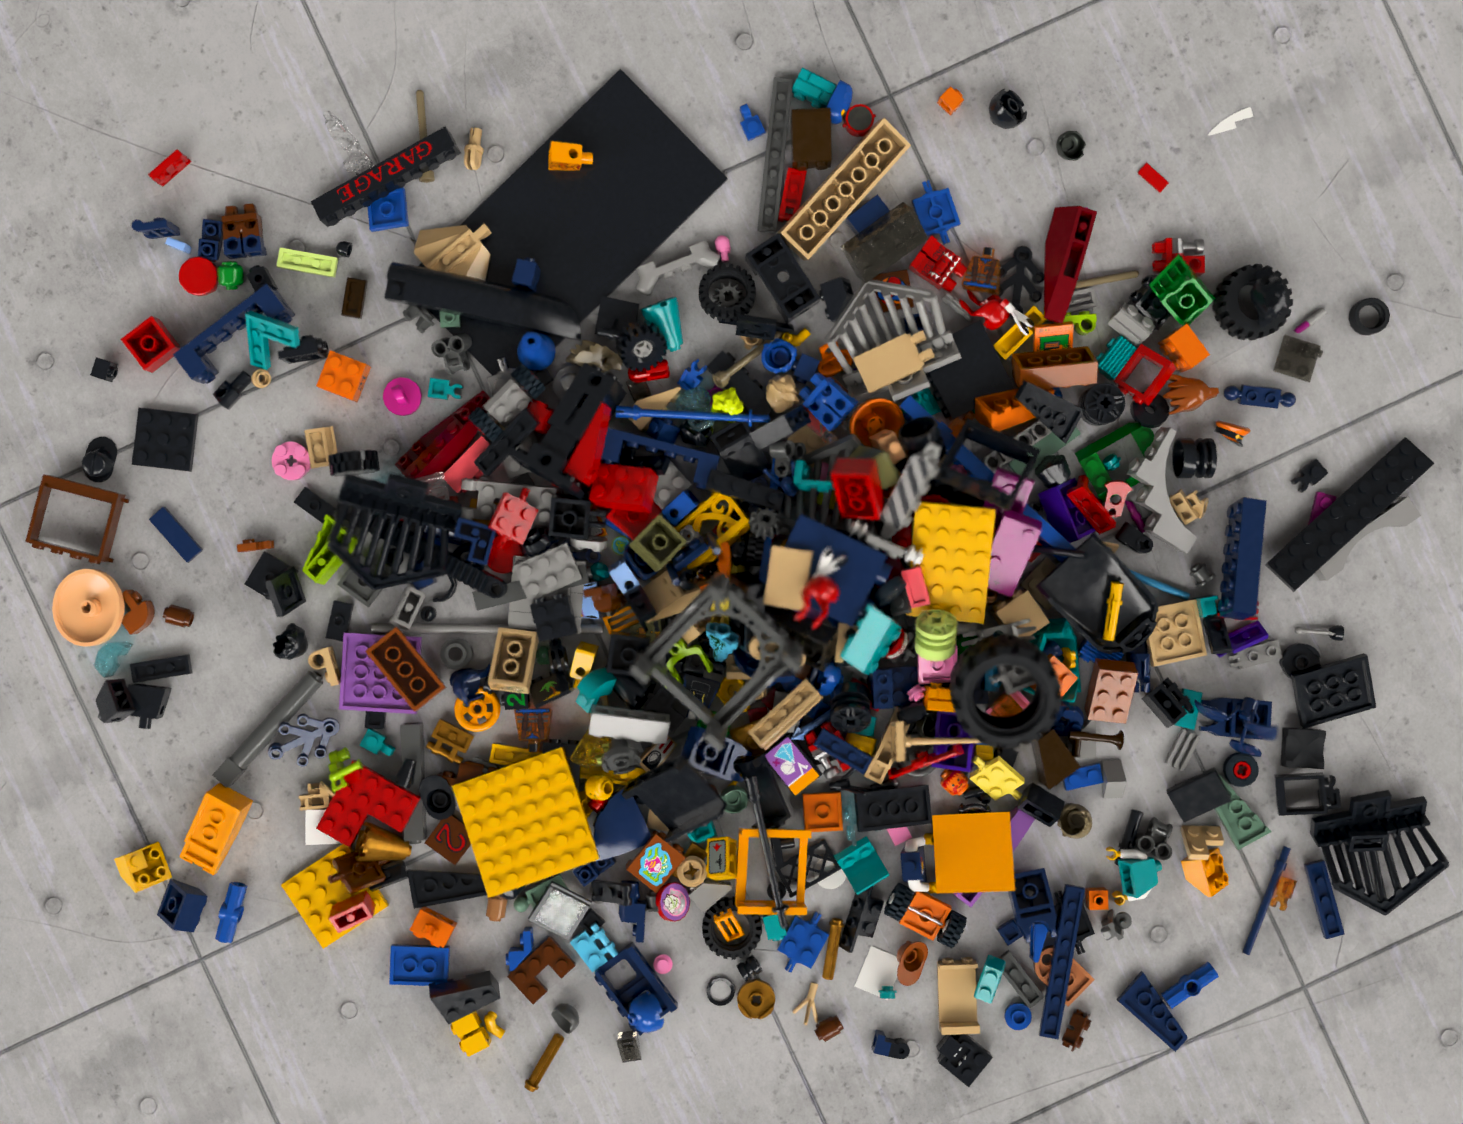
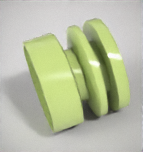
M934 609L922 612L916 619V653L930 661H944L950 658L956 649V618L944 610Z

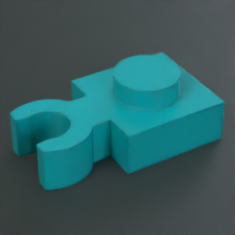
M430 378L428 397L448 400V396L451 395L455 399H462L461 395L455 394V390L457 388L463 389V386L460 384L450 386L449 380Z

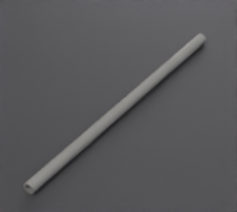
M372 623V633H389L396 626L390 623ZM412 624L407 631L399 629L402 633L497 634L499 627L508 628V624ZM581 624L580 634H603V624ZM517 629V630H525V631L537 632V630Z

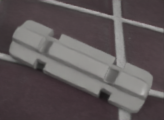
M947 292L943 296L942 301L950 304L949 307L961 316L964 315L968 322L974 319L975 316L969 315L961 307L959 299H955L953 294Z

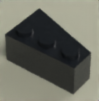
M490 970L466 975V978L455 981L453 978L448 979L447 982L441 984L429 983L430 999L448 1024L500 999L499 983Z

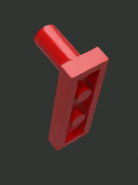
M1081 475L1077 479L1076 486L1067 490V496L1099 535L1115 528V520L1088 488V477Z

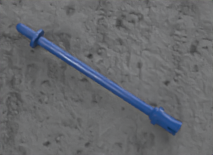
M634 405V407L616 406V411H624V413H616V418H633V420H638L641 417L741 421L748 422L749 427H752V422L768 423L771 421L769 415L752 414V409L749 410V414L730 415L729 413L641 409L638 405Z

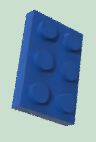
M392 944L389 985L429 986V983L435 982L436 985L447 982L449 979L450 946L443 948L441 946Z

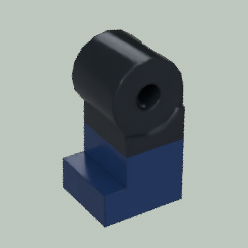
M875 1031L871 1047L873 1053L897 1059L908 1057L910 1049L904 1039L887 1038L883 1031Z

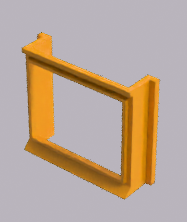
M739 828L735 888L737 914L777 915V913H772L771 910L775 907L774 900H745L749 837H760L758 829ZM766 829L767 835L770 838H799L796 901H782L783 905L789 906V909L785 911V915H807V906L804 903L808 838H811L812 830Z

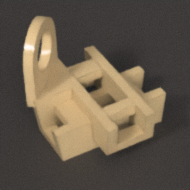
M1182 489L1174 495H1169L1171 506L1184 525L1189 524L1195 519H1201L1206 513L1209 499L1205 497L1200 501L1196 495L1198 493L1197 490L1187 496Z
M322 781L320 783L307 784L308 794L299 795L301 803L299 809L325 810L335 796V792Z

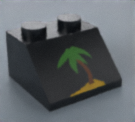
M557 668L555 673L549 672L550 676L544 679L540 676L531 681L530 694L536 709L575 690L565 669L558 671Z

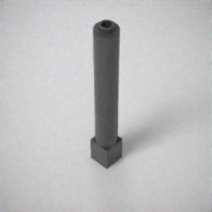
M308 671L231 757H228L212 775L226 788L232 786L247 770L250 763L279 733V725L282 722H289L322 686L323 677L316 671Z

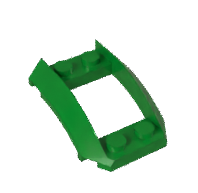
M1129 422L1075 452L1078 461L1102 503L1107 492L1104 484L1112 479L1097 452L1132 434L1140 451L1145 456L1146 449L1151 446L1154 440V433L1151 428L1143 427L1140 425L1141 423ZM1131 476L1123 480L1131 487L1140 483Z

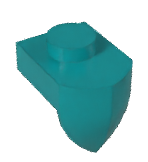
M713 821L709 822L705 827L695 829L690 834L687 833L688 837L696 843H702L707 839L718 836Z

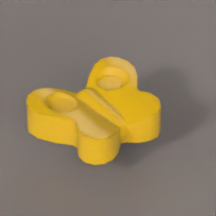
M1068 647L1061 648L1062 656L1064 657L1062 663L1068 669L1075 668V660H1077L1075 651H1071Z

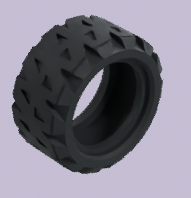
M1001 634L995 638L993 635L982 638L973 647L970 645L961 653L958 662H955L952 669L949 687L957 719L972 738L976 737L984 745L994 748L998 745L1003 749L1019 748V744H1031L1042 737V732H1047L1056 720V713L1060 711L1062 695L1060 693L1061 685L1057 673L1046 654L1036 644L1025 638L1019 639L1016 635ZM1000 665L1020 666L1028 670L1036 679V690L1032 701L1024 710L1008 717L989 715L980 710L973 702V691L979 678L991 668Z

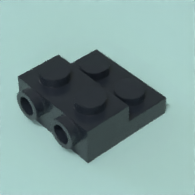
M1151 275L1142 280V286L1139 290L1130 294L1128 304L1134 305L1142 316L1150 318L1153 325H1155L1154 330H1159L1172 314L1161 303L1158 296L1149 286L1157 277V275Z
M313 335L302 336L300 345L297 348L287 346L283 347L282 351H277L278 358L288 364L327 358L328 344L322 338H313Z
M564 593L552 595L553 599L545 600V597L534 599V603L530 604L540 642L578 633L570 595L564 596Z

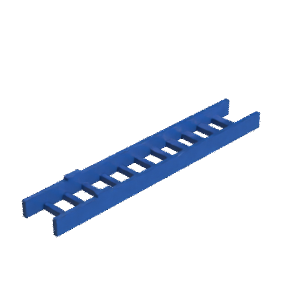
M910 395L898 406L906 412L903 416L907 421L924 416L933 417ZM937 421L941 432L940 436H942L947 449V455L956 438L951 434L952 430L945 423ZM962 445L953 464L962 465L967 472V476L992 482L995 474L970 450ZM1026 503L1023 515L1042 522V530L1037 539L1042 546L1076 549ZM1053 555L1059 562L1067 558L1066 556Z

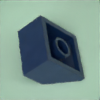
M170 879L157 915L174 931L194 932L199 924L200 915L203 907L206 905L208 896L199 888Z

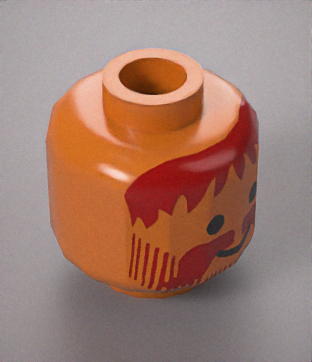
M945 769L940 775L942 777L940 785L952 796H960L969 787L968 777L962 771Z

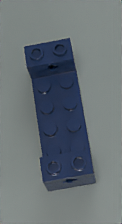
M265 284L173 354L191 380L208 384L216 378L215 375L219 372L205 354L212 353L217 349L218 344L231 339L235 331L244 329L246 327L245 314L247 312L253 311L261 315L264 312L267 317L288 324L293 320L292 317L295 316V313L276 289Z
M611 428L607 429L601 457L603 464L620 465L624 445L627 443V447L638 450L639 446L644 447L646 452L657 454L660 451L664 452V455L669 458L676 459V456L683 457V461L693 464L695 461H698L693 483L697 484L696 488L706 491L705 486L711 469L717 471L720 456Z
M918 666L881 667L870 673L867 678L871 701L870 707L873 709H890L893 706H904L914 702L915 700L910 701L908 699L907 693L919 684ZM985 673L979 678L973 691V702L975 704H989L988 691H985ZM950 682L942 683V687H949ZM921 684V685H920L921 687H924L925 685H926V686H930V684Z

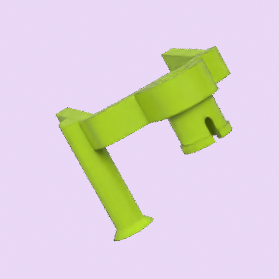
M681 638L669 650L672 656L667 661V668L670 674L682 685L684 681L674 668V664L688 655L698 654L708 673L713 670V664L699 645L688 647Z
M346 747L328 754L331 762L328 765L330 770L329 778L332 783V791L335 792L348 786L344 779L345 775L357 769H363V765L360 759H357L356 762L344 766L343 761L351 758L350 752ZM338 780L341 781L340 786H337L336 784Z

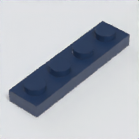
M1321 859L1303 864L1323 937L1330 939L1344 935L1325 861Z

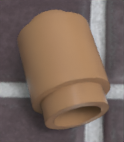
M499 895L488 898L486 916L489 917L490 921H501V918H505L507 899Z

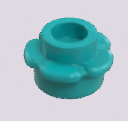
M1113 453L1107 456L1102 463L1106 470L1110 469L1113 471L1120 466L1121 458Z
M882 986V990H879L878 993H880L881 999H895L897 991L893 990L892 986Z

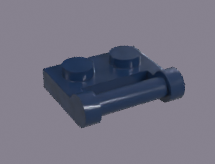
M154 218L152 222L144 223L140 220H134L131 225L133 230L142 232L148 239L180 236L179 227L165 218Z

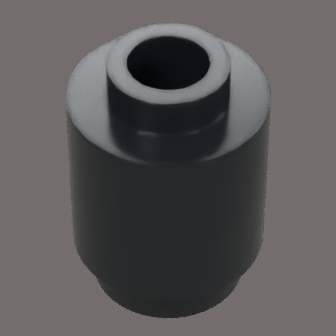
M914 701L899 707L896 715L898 721L904 722L906 726L923 719V716H926L927 713L921 701Z

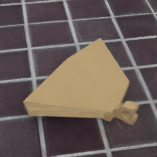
M485 224L474 233L466 225L420 230L414 254L426 268L486 280L491 254L480 240L488 237L491 232Z

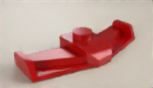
M955 744L953 745V750L939 755L935 753L928 754V751L919 753L916 759L911 760V765L899 770L890 768L888 770L889 778H899L924 766L962 755L964 753L962 745Z

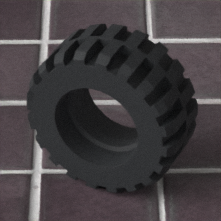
M1249 264L1223 278V282L1219 283L1216 288L1218 292L1214 294L1216 304L1212 305L1213 311H1217V315L1214 317L1216 321H1221L1222 325L1220 327L1223 331L1228 329L1230 336L1234 337L1237 335L1240 340L1248 339L1250 341L1263 338L1279 330V327L1287 322L1285 318L1290 316L1292 310L1289 307L1293 305V299H1290V295L1293 294L1292 289L1287 288L1286 284L1289 283L1287 279L1280 277L1282 273L1278 270L1273 272L1276 277L1284 282L1282 285L1286 290L1287 308L1281 309L1282 314H1277V319L1272 318L1271 323L1260 329L1258 320L1245 316L1240 310L1238 295L1242 287L1255 284L1256 271L1267 268L1273 270V267L1268 265L1262 267V264L1251 266Z

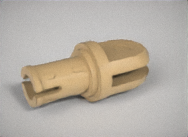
M476 127L470 128L469 144L464 147V164L468 170H478L480 168L484 151L480 146L482 130Z

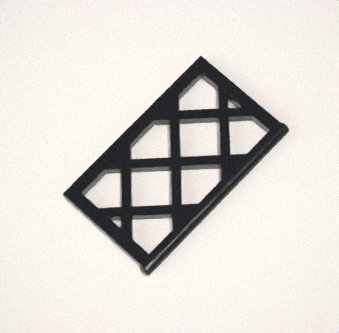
M825 839L807 848V855L810 856L806 866V879L809 870L819 873V876L811 882L805 880V890L841 870ZM823 845L826 849L825 855L814 854V850ZM799 853L784 861V865L775 867L790 898L794 897L797 893V890L792 892L790 884L791 880L797 882V878H793L795 866L798 867L796 862ZM813 857L823 859L820 870L810 868ZM826 860L833 862L836 868L825 872ZM788 864L792 865L790 875H783L780 869Z

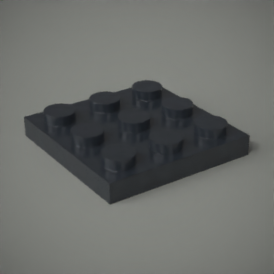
M139 407L132 465L192 472L199 415Z

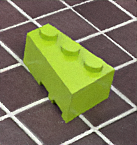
M328 514L324 517V524L321 531H318V538L314 547L311 548L302 569L315 583L325 585L344 563L327 547L328 538L336 520L335 517ZM343 524L337 538L341 544L347 530ZM354 534L348 550L350 553L354 551L358 539Z

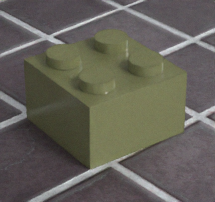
M659 514L640 532L629 546L657 572L664 567L687 541Z

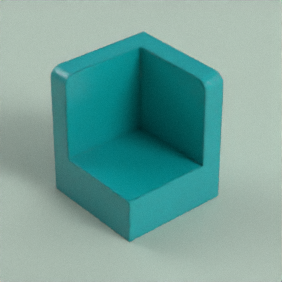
M1218 595L1193 598L1197 601L1199 617L1203 618L1208 615L1217 614L1215 600L1219 599Z

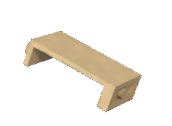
M962 957L961 960L942 958V961H937L939 1030L942 1035L980 1034V1025L977 1022V998L974 997L978 963L971 957Z

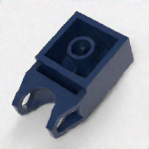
M1215 698L1212 700H1201V703L1229 715L1237 705L1241 706L1244 699ZM1257 700L1259 706L1254 716V723L1271 726L1272 701ZM1237 712L1231 719L1224 720V722L1215 721L1211 725L1199 726V731H1207L1215 736L1241 738L1246 720L1240 718V713ZM1247 730L1245 738L1264 740Z
M691 726L681 753L697 771L717 779L734 780L743 783L744 778L734 770V761L741 755L751 757L752 753L747 751L740 743L727 737L724 747L718 752L704 739L706 729Z
M1045 868L1014 874L1015 891H1008L1017 928L1022 933L1025 943L1031 942L1030 927L1034 923L1044 924L1050 932L1051 938L1057 937L1055 928L1057 916ZM1027 888L1034 892L1031 897L1025 894Z

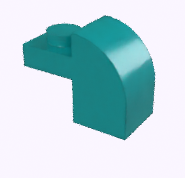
M605 667L590 672L577 686L580 692L575 702L587 713H591L592 705H596L601 696L611 694L617 678L612 673H607Z

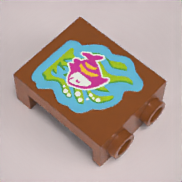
M656 830L653 831V836L633 860L630 859L626 864V870L655 893L659 891L686 858L682 846L678 843L673 844L670 841L666 843L664 839L667 834Z

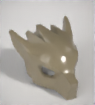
M582 340L581 346L576 344V349H570L572 353L566 358V362L577 364L580 367L584 363L590 366L594 364L601 368L603 373L611 369L621 371L623 363L620 356L604 345L602 347L589 340Z

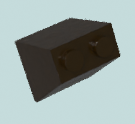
M831 108L792 109L790 121L792 168L799 171H805L809 168H816L817 170L830 168L832 161Z
M1052 728L1047 732H1042V737L1031 743L1039 782L1049 790L1081 767Z

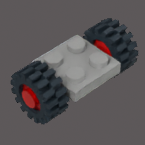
M522 363L510 374L520 385L518 386L510 379L483 406L490 413L489 416L478 406L467 417L492 442L503 432L494 421L497 420L506 428L528 407L529 402H532L524 393L525 390L536 399L546 389L539 379Z

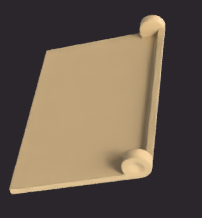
M772 546L763 604L802 611L805 604L802 600L801 592L809 581L812 551Z

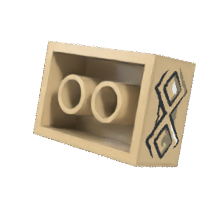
M498 628L488 678L490 689L529 694L539 643L537 632Z

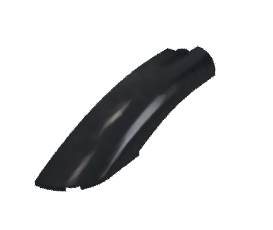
M392 262L389 266L384 296L387 301L447 312L505 327L581 341V325L576 313L566 302L557 297L469 276L398 262Z

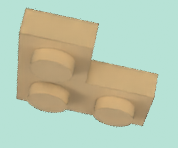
M1182 825L1180 831L1188 859L1208 860L1209 851L1207 845L1223 846L1224 838L1220 826Z

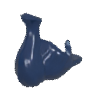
M490 663L482 670L467 668L454 671L451 674L449 681L453 688L452 690L467 707L470 706L469 702L483 696L482 693L478 695L476 693L479 689L480 679L486 676L489 677Z

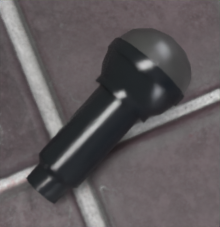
M889 778L883 781L882 784L873 783V785H870L871 791L898 788L899 780L897 778Z

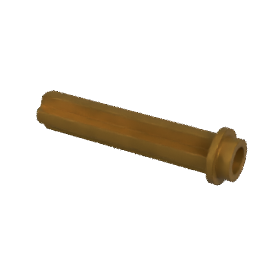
M832 918V921L829 922L831 927L822 975L826 980H833L841 930L844 927L843 920L839 918Z
M554 1034L531 1076L525 1080L524 1087L531 1092L538 1090V1084L564 1041L562 1035Z

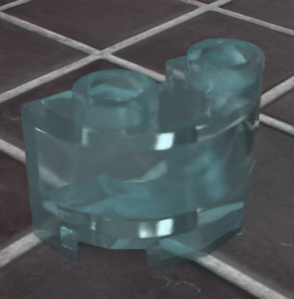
M127 641L107 643L96 655L95 669L104 678L113 677L120 666L118 657L120 655H127L133 644Z

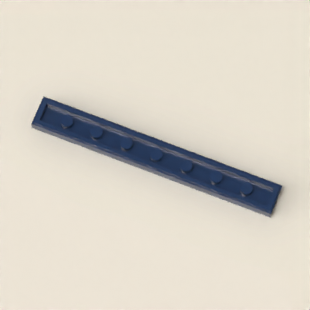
M1065 884L1056 932L1057 937H1055L1039 1028V1036L1059 1040L1085 888L1070 884Z

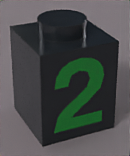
M504 691V694H501V704L505 706V710L527 709L530 707V694Z

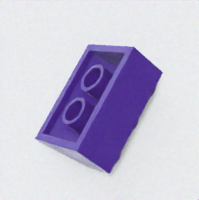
M1075 478L1038 493L1048 522L1069 543L1080 540L1096 531L1067 496V490L1075 487L1077 484Z
M937 711L935 738H972L963 729L955 712ZM976 743L961 744L964 751L962 755L933 763L931 767L964 772L973 771L974 763L972 759L975 755ZM955 744L934 745L933 753L939 755L951 751Z

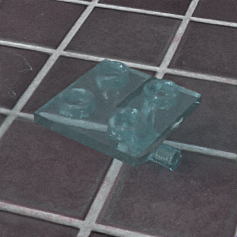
M847 801V807H844L845 821L850 822V825L846 826L848 841L852 840V846H856L854 824H857V821L852 815L851 801Z

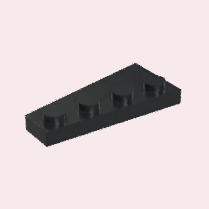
M1023 380L1014 397L1065 444L1085 412L1083 408Z
M407 870L414 909L487 895L481 874Z

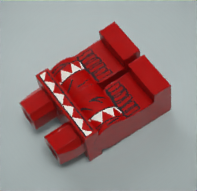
M931 235L908 269L935 286L938 290L943 288L951 293L957 285V282L950 278L952 272L962 278L968 268L960 262L962 258L944 247Z

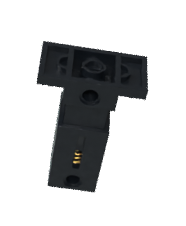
M586 363L583 364L547 421L551 427L540 445L534 442L528 452L520 447L517 450L510 447L507 451V454L520 466L582 500L585 492L580 489L581 485L576 482V479L565 473L564 470L601 403L606 404L612 409L611 419L616 411V406L620 405L627 394L622 388L623 385L617 381L618 378L609 372L605 374L601 372L602 369L594 364L590 366Z

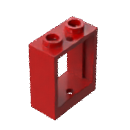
M1140 344L1113 382L1123 395L1126 396L1128 393L1133 396L1131 399L1139 405L1144 403L1149 406L1176 370V367L1170 360ZM1142 358L1161 368V371L1144 394L1125 383Z

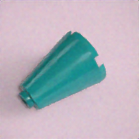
M671 297L642 308L641 312L644 318L650 324L653 322L660 328L670 352L681 349L680 345L683 344L677 297Z

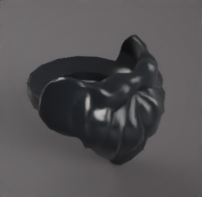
M961 803L958 812L959 814L990 813L991 809L987 804L972 803L964 805Z

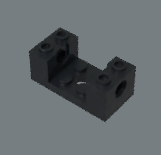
M779 233L746 254L745 261L755 276L759 275L776 301L777 310L787 324L819 303L821 297ZM786 272L789 279L781 282L778 279V274Z

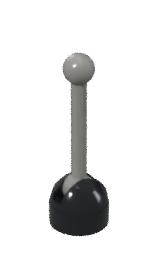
M1340 625L1332 626L1329 630L1302 629V627H1296L1295 629L1297 634H1328L1331 639L1336 641H1342L1344 638V627Z

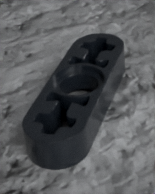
M710 562L683 571L679 576V586L684 590H692L709 584L711 576L716 571L719 573L717 562ZM697 573L703 575L705 579L701 578Z

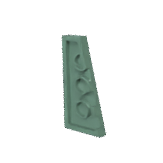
M1220 776L1231 795V801L1215 808V811L1235 848L1240 850L1272 831L1264 825L1261 819L1253 813L1248 805Z

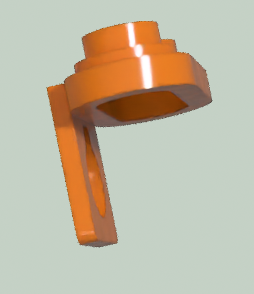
M825 344L819 348L822 360L819 362L818 371L825 377H831L843 371V368L832 352H825L829 348L828 344ZM840 350L851 366L854 361L848 350Z

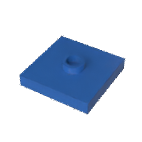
M403 187L395 189L388 196L379 198L367 207L369 229L371 232L409 226L406 191Z

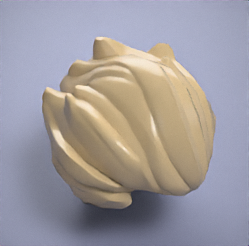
M790 374L776 375L769 380L766 386V399L774 412L782 413L792 408L793 404L799 403L798 395L800 391H798Z

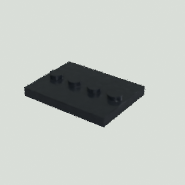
M1364 653L1291 674L1299 722L1303 729L1376 708L1368 656Z

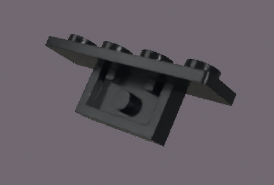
M873 886L858 895L855 893L839 943V947L849 953L853 952L858 935L873 938L884 904L883 900L870 897Z

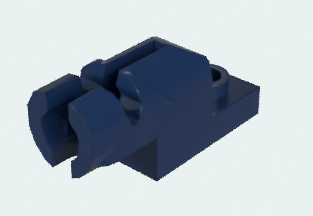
M1145 641L1136 649L1126 653V661L1134 662L1138 672L1137 679L1140 680V691L1150 693V654L1147 653V643ZM1136 681L1134 692L1139 693V682Z
M622 880L620 883L632 885V891L630 892L632 905L622 906L619 904L618 914L621 922L637 923V925L633 924L632 936H636V942L644 943L646 900H638L640 899L638 881Z

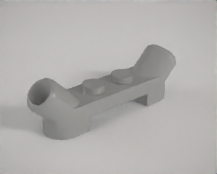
M707 241L689 247L691 255L656 268L654 261L644 264L636 269L639 276L636 289L644 295H651L658 279L663 277L664 279H669L675 276V272L681 270L682 272L689 271L696 264L713 270V267L719 263L720 255L711 251Z

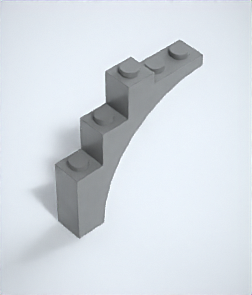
M1161 427L1155 433L1151 446L1146 449L1144 458L1136 457L1132 460L1127 474L1144 484L1135 500L1136 503L1152 512L1151 516L1147 518L1143 530L1176 551L1188 554L1197 537L1186 529L1175 514L1168 497L1165 478L1166 460L1176 431L1171 428Z

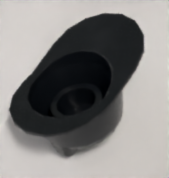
M98 437L93 439L87 447L82 460V468L85 476L93 482H104L112 475L117 457V447L111 439Z
M431 775L424 778L420 783L419 793L427 813L434 819H447L453 814L456 807L455 797L450 785L441 776Z

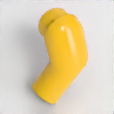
M803 328L797 335L784 333L782 340L798 347L811 334L807 329Z

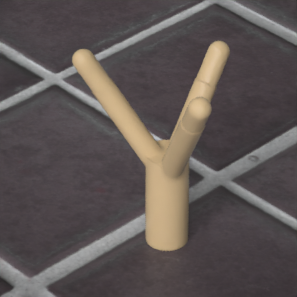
M814 982L810 984L807 998L793 1010V1014H796L807 1004L804 1025L808 1024L811 1007L815 1022H819L814 1002L818 984Z

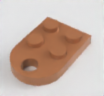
M1053 945L1044 947L1039 962H1034L1035 973L1046 986L1051 961L1047 964L1042 963V957L1045 954H1050L1052 957ZM1074 958L1065 1001L1068 1007L1095 980Z

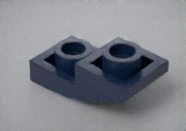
M203 219L198 257L219 260L223 240L222 221Z
M614 857L592 861L578 866L573 870V873L583 887H585L617 861Z

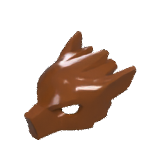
M1172 374L1168 379L1173 381L1168 384V387L1172 389L1164 394L1163 398L1171 400L1170 405L1175 408L1168 413L1169 415L1189 412L1199 408L1206 400L1217 397L1219 388L1208 387L1200 379Z

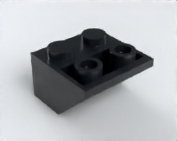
M843 277L820 284L821 290H819L821 300L825 301L827 307L825 309L826 317L834 323L854 296L850 280Z

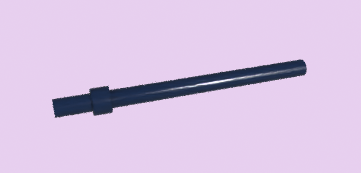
M1283 846L1279 859L1275 861L1274 872L1242 951L1247 955H1250L1282 871L1286 869V861L1291 851V848Z

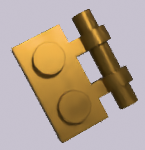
M439 719L431 737L437 739V742L434 744L429 741L426 748L431 750L433 754H439L447 758V761L460 765L463 758L457 755L458 751L466 753L475 735L443 719ZM443 743L453 747L452 751L450 752L442 748Z

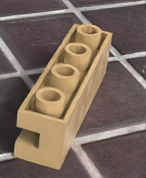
M805 679L748 733L761 747L767 750L821 701L823 697Z

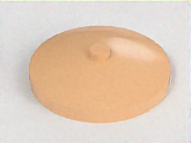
M81 569L72 572L62 580L54 594L52 612L55 625L66 640L78 646H97L107 642L118 631L124 616V598L119 585L110 575L100 570Z

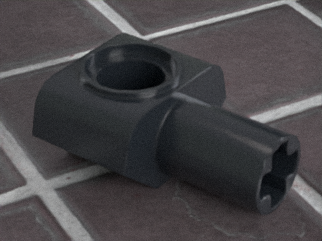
M242 371L232 383L225 380L213 393V396L224 408L230 410L243 396L241 392L251 383V376Z
M702 648V650L708 657L710 650ZM688 655L684 672L702 677L704 670L707 671L703 661L699 666H694L691 660L694 656L699 655ZM709 658L714 666L712 672L723 675L726 662L721 663L713 658Z

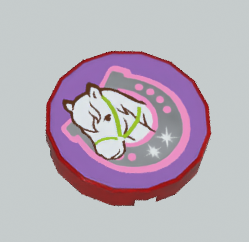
M670 882L659 889L655 901L656 906H658L659 916L670 922L679 921L686 916L690 906V897L688 896L687 889L682 884Z

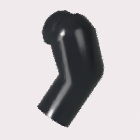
M979 786L969 788L963 793L965 800L975 797L982 804H989L991 801L990 796Z

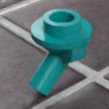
M597 562L591 566L593 580L603 581L610 576L608 567L605 564Z

